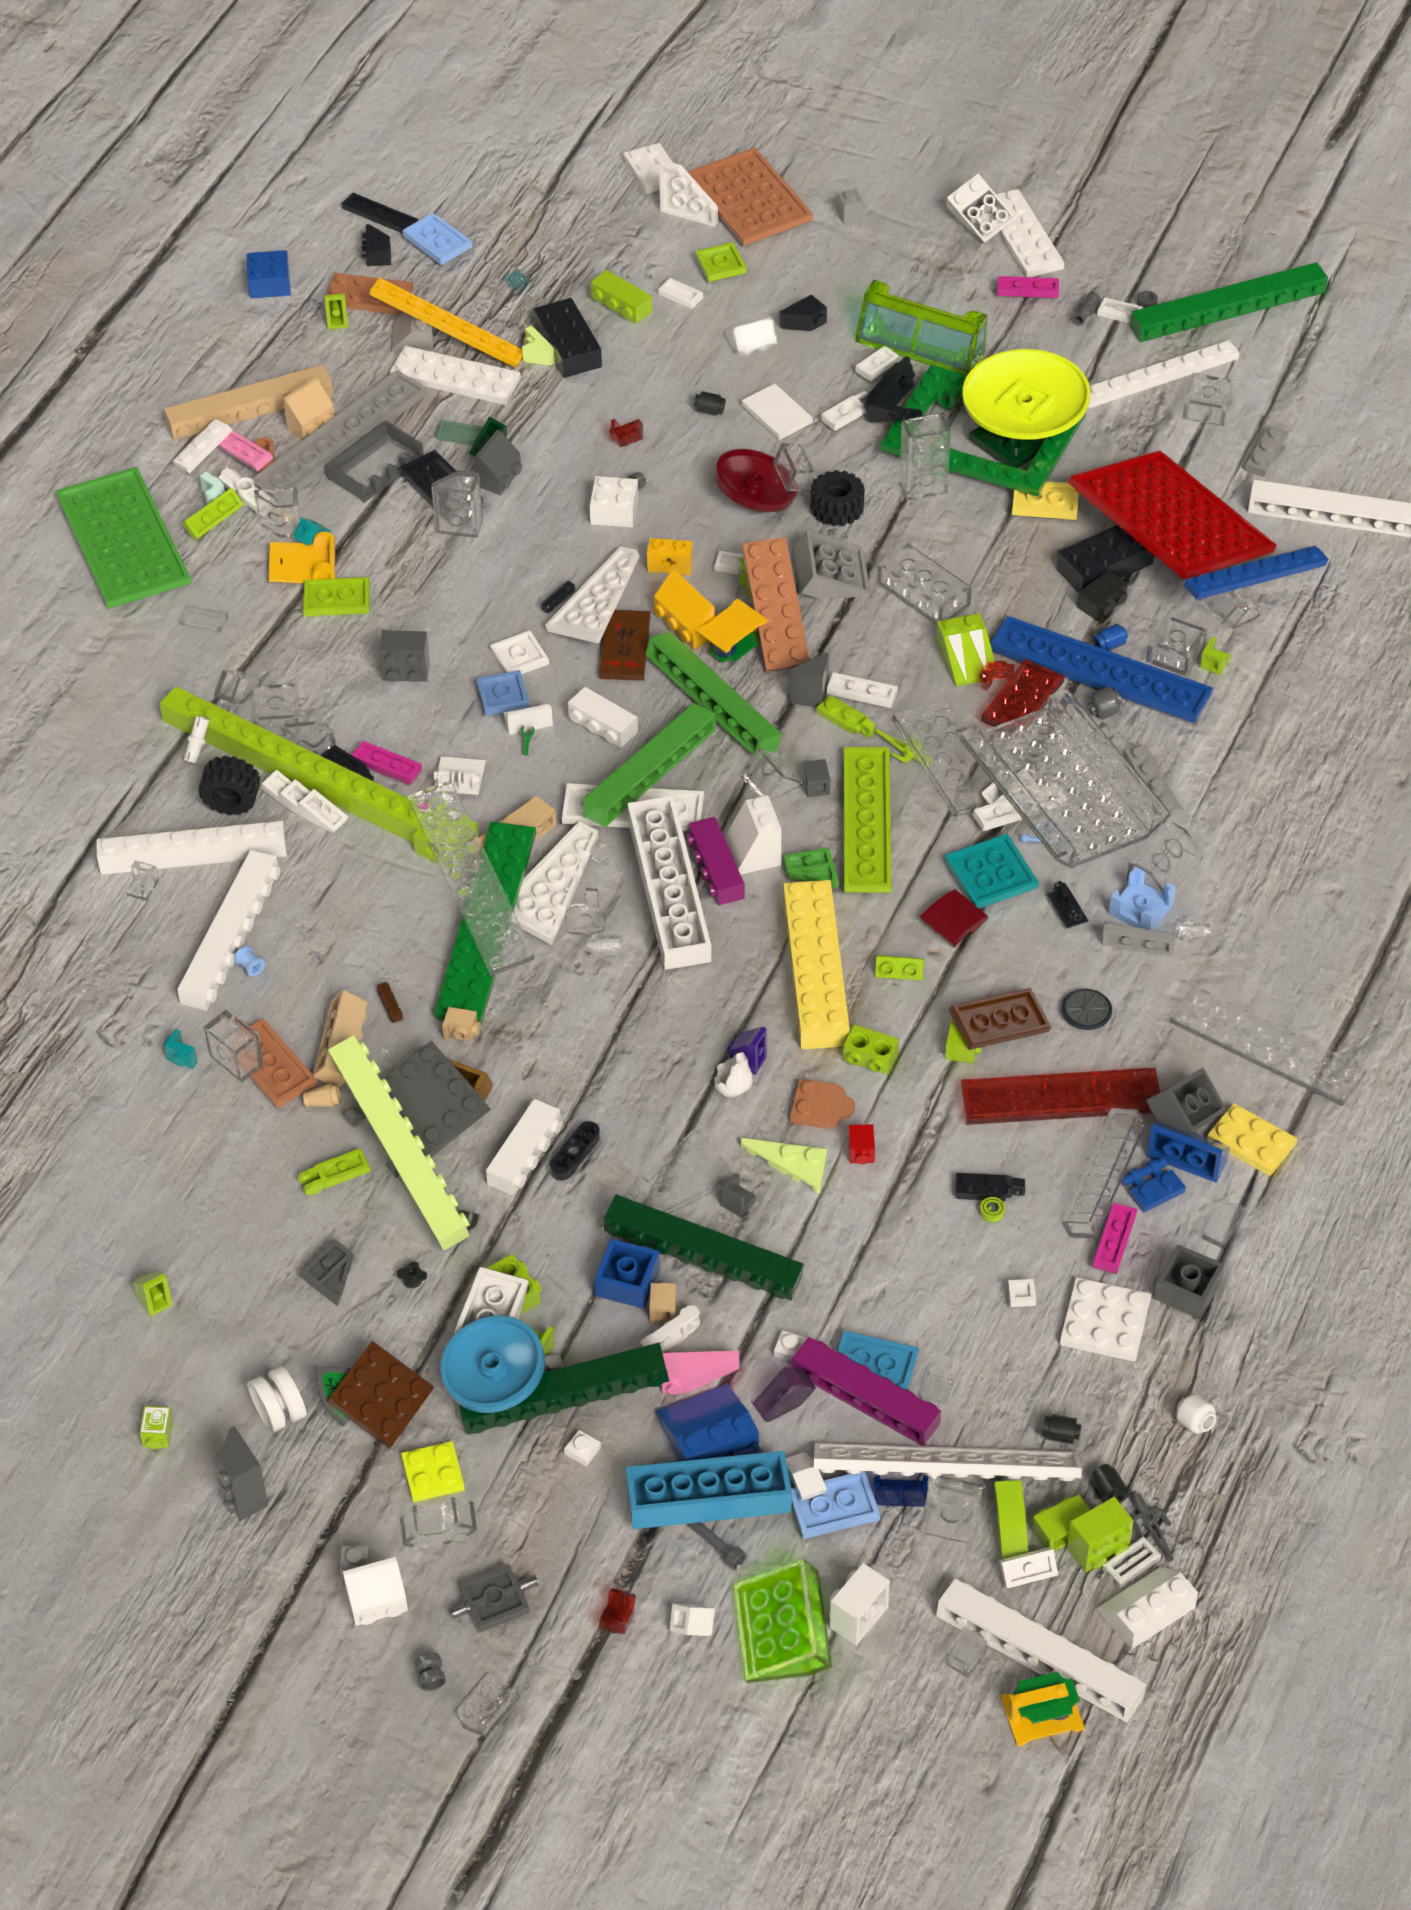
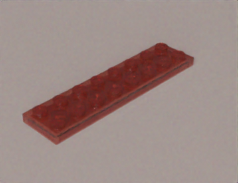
M1156 1067L961 1080L966 1125L1152 1113L1146 1100L1160 1092Z

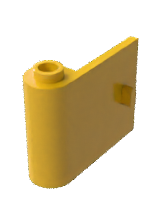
M317 533L314 536L313 544L310 546L304 543L270 542L269 582L304 583V580L335 578V537L331 533Z

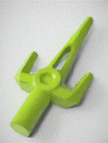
M879 729L875 730L876 733L904 753L903 756L892 752V756L902 762L908 763L914 759L925 767L930 766L932 760L920 753L921 743L908 737V740L914 745H907Z

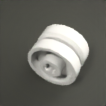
M281 1365L268 1372V1381L258 1376L247 1382L248 1391L255 1409L271 1433L285 1428L286 1418L295 1423L307 1415L303 1400L293 1379Z

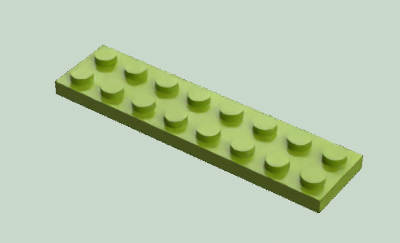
M844 747V892L891 893L889 747Z

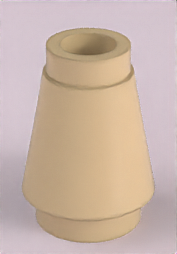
M329 1083L303 1093L306 1107H335L336 1104H341L338 1085Z

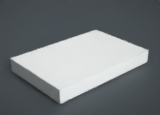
M775 383L741 400V406L778 440L813 423V417Z

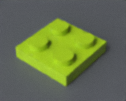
M733 242L695 251V258L708 282L747 273V267Z

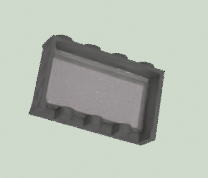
M386 420L326 464L328 480L339 484L365 503L402 476L400 474L401 466L424 455L423 443Z

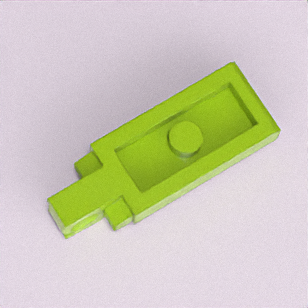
M832 695L827 697L817 707L818 715L850 734L859 732L868 738L875 734V723L870 721L865 714Z

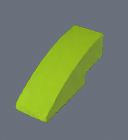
M1022 1480L995 1481L996 1523L1002 1560L1029 1552Z

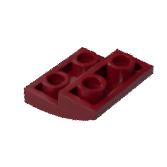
M956 889L942 896L920 916V919L954 948L969 932L974 934L989 918L988 915Z

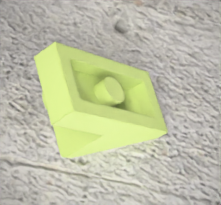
M532 325L525 328V345L522 347L523 361L545 365L555 364L554 347Z

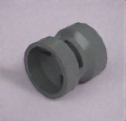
M425 1653L415 1659L414 1665L416 1672L419 1673L418 1683L421 1690L432 1691L445 1685L446 1678L441 1670L442 1660L438 1653Z

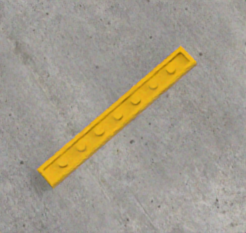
M380 277L370 290L369 295L428 323L514 368H517L523 359L521 348Z

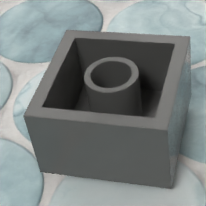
M382 630L380 659L383 681H428L430 659L427 631Z
M1177 1245L1157 1281L1154 1299L1202 1319L1222 1282L1225 1264Z

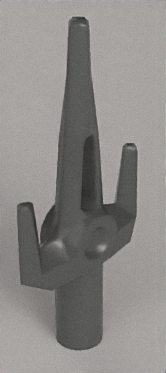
M1140 1493L1134 1494L1131 1499L1139 1514L1133 1517V1527L1138 1537H1142L1139 1525H1144L1153 1535L1169 1561H1173L1174 1558L1163 1537L1157 1519L1161 1517L1168 1526H1171L1172 1523L1163 1509L1158 1507L1149 1509ZM1152 1526H1155L1160 1538L1156 1535Z

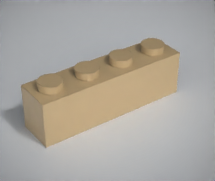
M535 796L530 801H526L515 812L508 814L500 823L536 827L535 840H537L556 826V810L540 797ZM487 832L479 838H475L468 845L470 861L477 866Z
M344 989L330 1002L313 1072V1077L326 1084L338 1085V1087L342 1086L346 1081L333 1061L328 1049L353 1035L359 1043L363 1035L361 1031L362 1024L367 1018L366 1007L368 1003Z

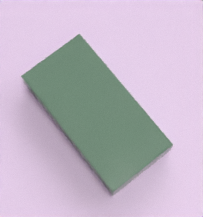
M442 420L436 433V438L438 440L473 446L483 427Z

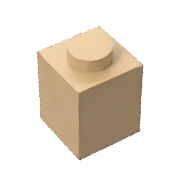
M651 1283L650 1323H666L676 1318V1283Z

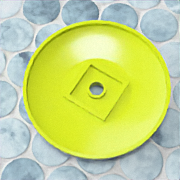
M1016 349L992 355L978 363L969 372L963 385V403L970 417L986 430L1014 439H1040L1062 433L1080 421L1086 413L1090 402L1088 380L1074 363L1057 354L1035 349Z

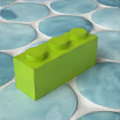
M605 270L590 282L591 298L635 324L653 312L652 296L608 270Z

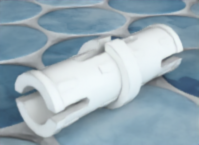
M202 716L195 717L191 735L189 734L187 738L189 743L184 760L198 763L202 745L206 742L205 734L210 719H205Z

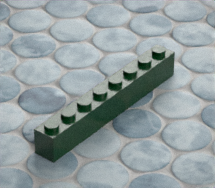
M615 1194L604 1217V1231L613 1237H622L630 1240L635 1245L657 1250L661 1255L673 1256L683 1263L697 1265L707 1272H716L724 1275L731 1281H740L748 1284L755 1290H764L772 1293L780 1299L792 1301L803 1276L804 1263Z
M658 1342L544 1372L535 1390L521 1403L507 1410L494 1413H480L468 1410L459 1405L467 1435L472 1433L478 1434L487 1429L498 1426L505 1427L517 1421L532 1420L536 1416L558 1413L563 1409L571 1407H581L597 1400H608L613 1396L624 1393H634L639 1389L658 1387L663 1383L670 1382L661 1345Z

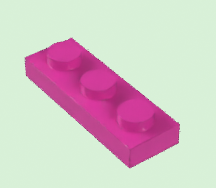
M998 276L997 296L1059 298V278Z
M362 741L352 754V756L365 763L367 768L409 785L413 783L422 771L421 763L366 741Z
M1113 1202L1093 1262V1268L1118 1274L1138 1209Z

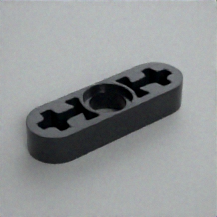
M586 1121L581 1123L550 1162V1172L554 1179L563 1181L570 1178L599 1142L600 1128L595 1122ZM572 1147H579L582 1150L581 1153L576 1155L568 1151Z

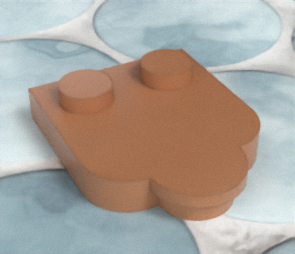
M799 1079L790 1115V1123L833 1129L840 1124L841 1119L851 1117L855 1111V1102L852 1098L846 1096L845 1090L839 1085Z

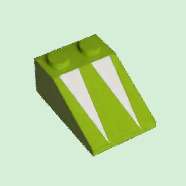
M980 613L937 621L936 641L956 687L999 678L988 633Z

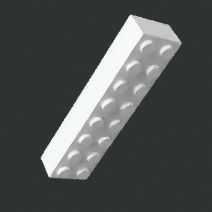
M668 796L628 803V823L664 970L711 962V942L674 797Z

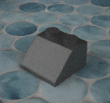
M496 430L476 455L478 487L501 495L506 488H509L515 476L521 473L522 463L519 451L499 430Z

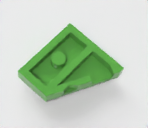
M829 848L783 855V862L789 879L804 882L831 880V887H839L838 876Z

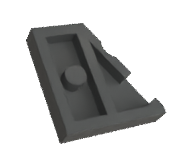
M334 1239L301 1271L300 1276L337 1306L342 1297L354 1254Z

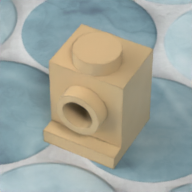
M448 1007L442 1025L444 1041H449L450 1038L474 1041V1037L479 1036L481 1022L477 1021V1012Z

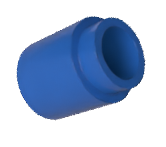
M1115 624L1097 632V635L1093 636L1094 645L1111 651L1126 644L1128 634L1123 626Z

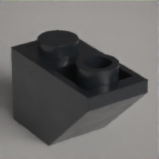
M366 224V233H362V244L366 245L362 246V257L366 258L367 266L391 265L390 236L372 225Z

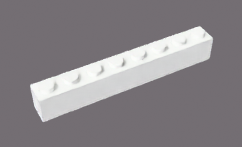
M1260 480L1253 481L1248 513L1411 537V503Z
M283 821L97 839V859L101 875L244 861L250 850L277 857L287 856Z
M250 850L177 989L181 1005L207 1011L211 1002L213 1003L216 1000L220 984H224L229 967H232L235 963L234 956L236 952L243 947L247 932L252 930L254 919L257 914H260L265 897H269L272 884L280 875L277 856Z
M954 1579L938 1602L936 1617L1040 1675L1059 1672L1062 1677L1073 1679L1078 1696L1126 1723L1143 1700L1146 1684L1138 1677L1129 1675L1118 1669L1114 1664L1096 1657L1089 1650L1080 1648L1069 1642L1064 1636L1049 1631L1042 1624L1022 1616L1017 1610L1002 1605L993 1597L986 1596L975 1590L968 1583Z

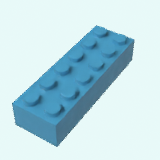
M784 1451L626 1467V1491L632 1529L791 1513L792 1491Z

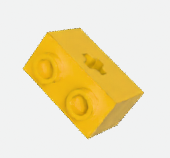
M650 538L647 550L648 572L670 574L675 569L679 574L691 575L693 541Z

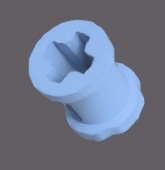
M250 946L240 948L234 956V961L246 968V973L251 977L260 974L265 967V961L261 957H257Z

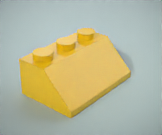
M674 569L654 595L653 610L658 618H662L667 623L670 630H674L681 640L694 650L708 642L707 639L696 632V629L715 618L714 606Z

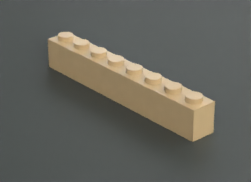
M324 364L164 408L166 424L173 439L176 440L201 433L214 419L229 425L283 410V398L314 378L318 379L328 397L333 396L332 380Z

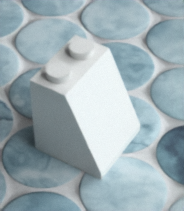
M769 796L745 800L724 837L740 874L781 866V827Z

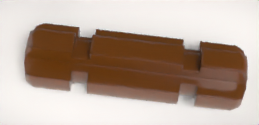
M379 983L377 985V992L379 997L382 998L381 1001L386 1012L389 1014L391 1022L402 1021L403 1013L398 1007V1002L391 991L389 983Z

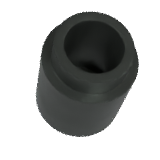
M701 391L700 395L696 394L694 407H697L698 412L716 416L717 414L722 415L726 398H722L719 394Z
M1052 1414V1416L1045 1415L1042 1436L1048 1437V1440L1073 1444L1074 1439L1079 1440L1082 1424H1077V1418L1056 1414Z
M1109 1464L1097 1467L1092 1473L1093 1483L1104 1502L1115 1497L1121 1503L1128 1493V1488L1119 1473Z

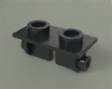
M1062 881L1056 882L1054 884V892L1047 893V896L1065 927L1068 929L1088 922L1087 917L1067 884Z

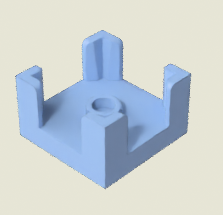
M1134 867L1129 874L1127 888L1120 896L1118 890L1111 895L1109 915L1135 928L1154 930L1174 905L1176 887L1165 883L1164 893H1161L1144 884L1145 871Z

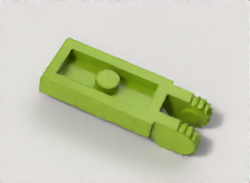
M359 1148L316 1164L315 1167L301 1172L298 1180L301 1184H306L303 1190L308 1196L320 1193L323 1188L327 1189L371 1172L366 1157Z

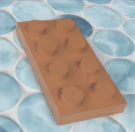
M334 273L326 295L345 294L346 308L397 315L404 313L369 295L371 288L379 278ZM384 279L411 294L413 292V282Z
M264 1019L223 1041L224 1049L276 1109L318 1085L317 1079L313 1077V1074Z

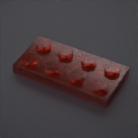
M1025 659L983 712L981 721L1021 739L1064 683L1065 676Z

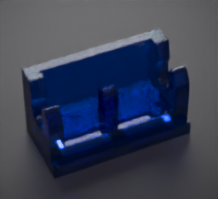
M875 1474L874 1498L876 1504L881 1506L927 1507L928 1475H923L922 1481L880 1479V1475Z

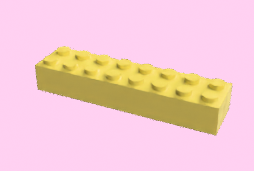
M831 880L784 883V909L801 1049L843 1047L850 1028Z

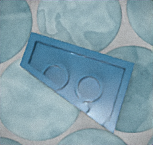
M844 1330L838 1353L847 1355L855 1363L867 1366L873 1373L880 1377H886L898 1387L908 1390L919 1355V1348Z

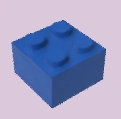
M287 250L247 253L250 299L291 296Z
M611 1239L595 1276V1296L644 1309L650 1295L651 1283L655 1282L660 1270L659 1251Z

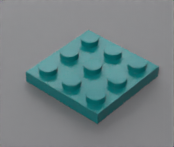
M1008 833L945 855V863L968 900L979 909L1039 887V881Z

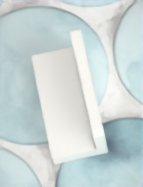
M543 704L503 713L509 735L520 733L523 726L524 732L532 730V726L534 729L553 726L551 705Z

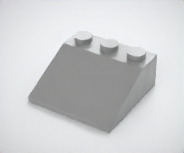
M806 529L794 546L800 593L818 599L868 597L870 595L863 547Z

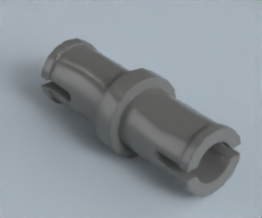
M1094 291L1089 292L1086 299L1081 301L1078 311L1073 316L1075 324L1083 325L1087 317L1093 314L1095 306L1100 300L1098 293Z

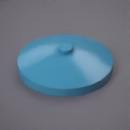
M507 1316L485 1317L466 1325L449 1341L441 1359V1377L449 1395L462 1407L480 1413L500 1412L521 1403L535 1390L544 1372L545 1354L537 1334L524 1322Z

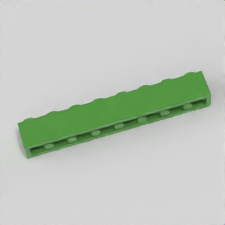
M672 632L650 637L645 655L696 703L716 713V721L753 756L758 758L777 751L782 734Z
M695 703L683 710L675 720L671 721L667 727L660 733H657L652 740L643 745L637 753L629 757L621 767L614 770L606 780L600 782L591 793L584 797V817L607 827L628 808V803L635 802L716 731V713Z

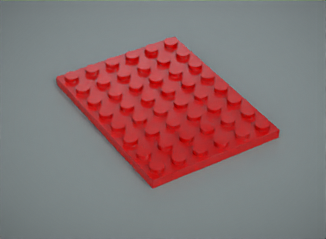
M1160 450L1070 476L1068 482L1078 493L1088 499L1092 505L1100 509L1105 516L1112 519L1121 529L1130 534L1135 541L1142 544L1150 553L1154 554L1164 565L1168 566L1184 580L1272 553L1277 544Z

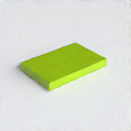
M370 578L304 580V616L370 614Z

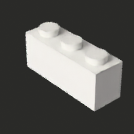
M586 687L568 702V715L573 722L579 723L590 732L598 734L609 743L615 744L620 748L638 733L637 716Z

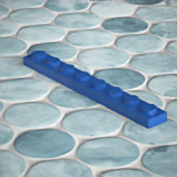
M1315 545L1186 579L1184 587L1196 600L1323 567L1326 566L1329 559Z

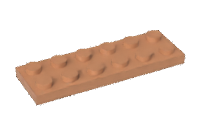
M786 537L743 543L742 550L753 608L768 619L767 623L757 627L765 672L791 669L809 661Z

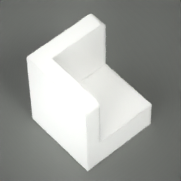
M673 1603L669 1631L685 1635L710 1636L712 1634L715 1608L698 1604Z

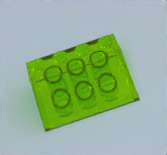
M803 1558L733 1584L744 1680L746 1683L805 1677L832 1668L819 1571Z

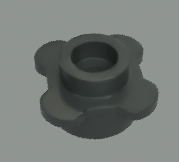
M410 1262L409 1266L397 1271V1277L403 1280V1284L407 1288H416L427 1279V1273L419 1268L418 1262Z

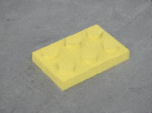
M1049 481L1046 482L1038 497L1014 490L1012 515L1077 520L1079 493L1068 483Z
M1235 1103L1232 1104L1207 1136L1208 1139L1220 1141L1230 1146L1229 1154L1268 1176L1274 1173L1297 1143L1296 1137Z

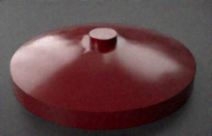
M751 449L730 450L720 456L714 469V478L721 491L736 503L753 510L776 512L786 509L793 503L798 491L797 480L790 469L776 458L760 451Z

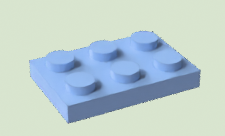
M435 213L429 214L402 230L404 238L440 265L472 248V241Z
M865 1471L824 1480L827 1488L826 1493L803 1501L800 1500L796 1487L791 1488L792 1508L803 1539L880 1520V1512Z

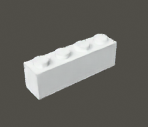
M536 1099L531 1102L486 1169L487 1185L514 1196L518 1188L524 1186L528 1173L536 1168L539 1156L542 1152L548 1150L551 1138L561 1130L563 1122L560 1116V1109Z

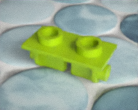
M876 956L875 977L923 981L924 958Z

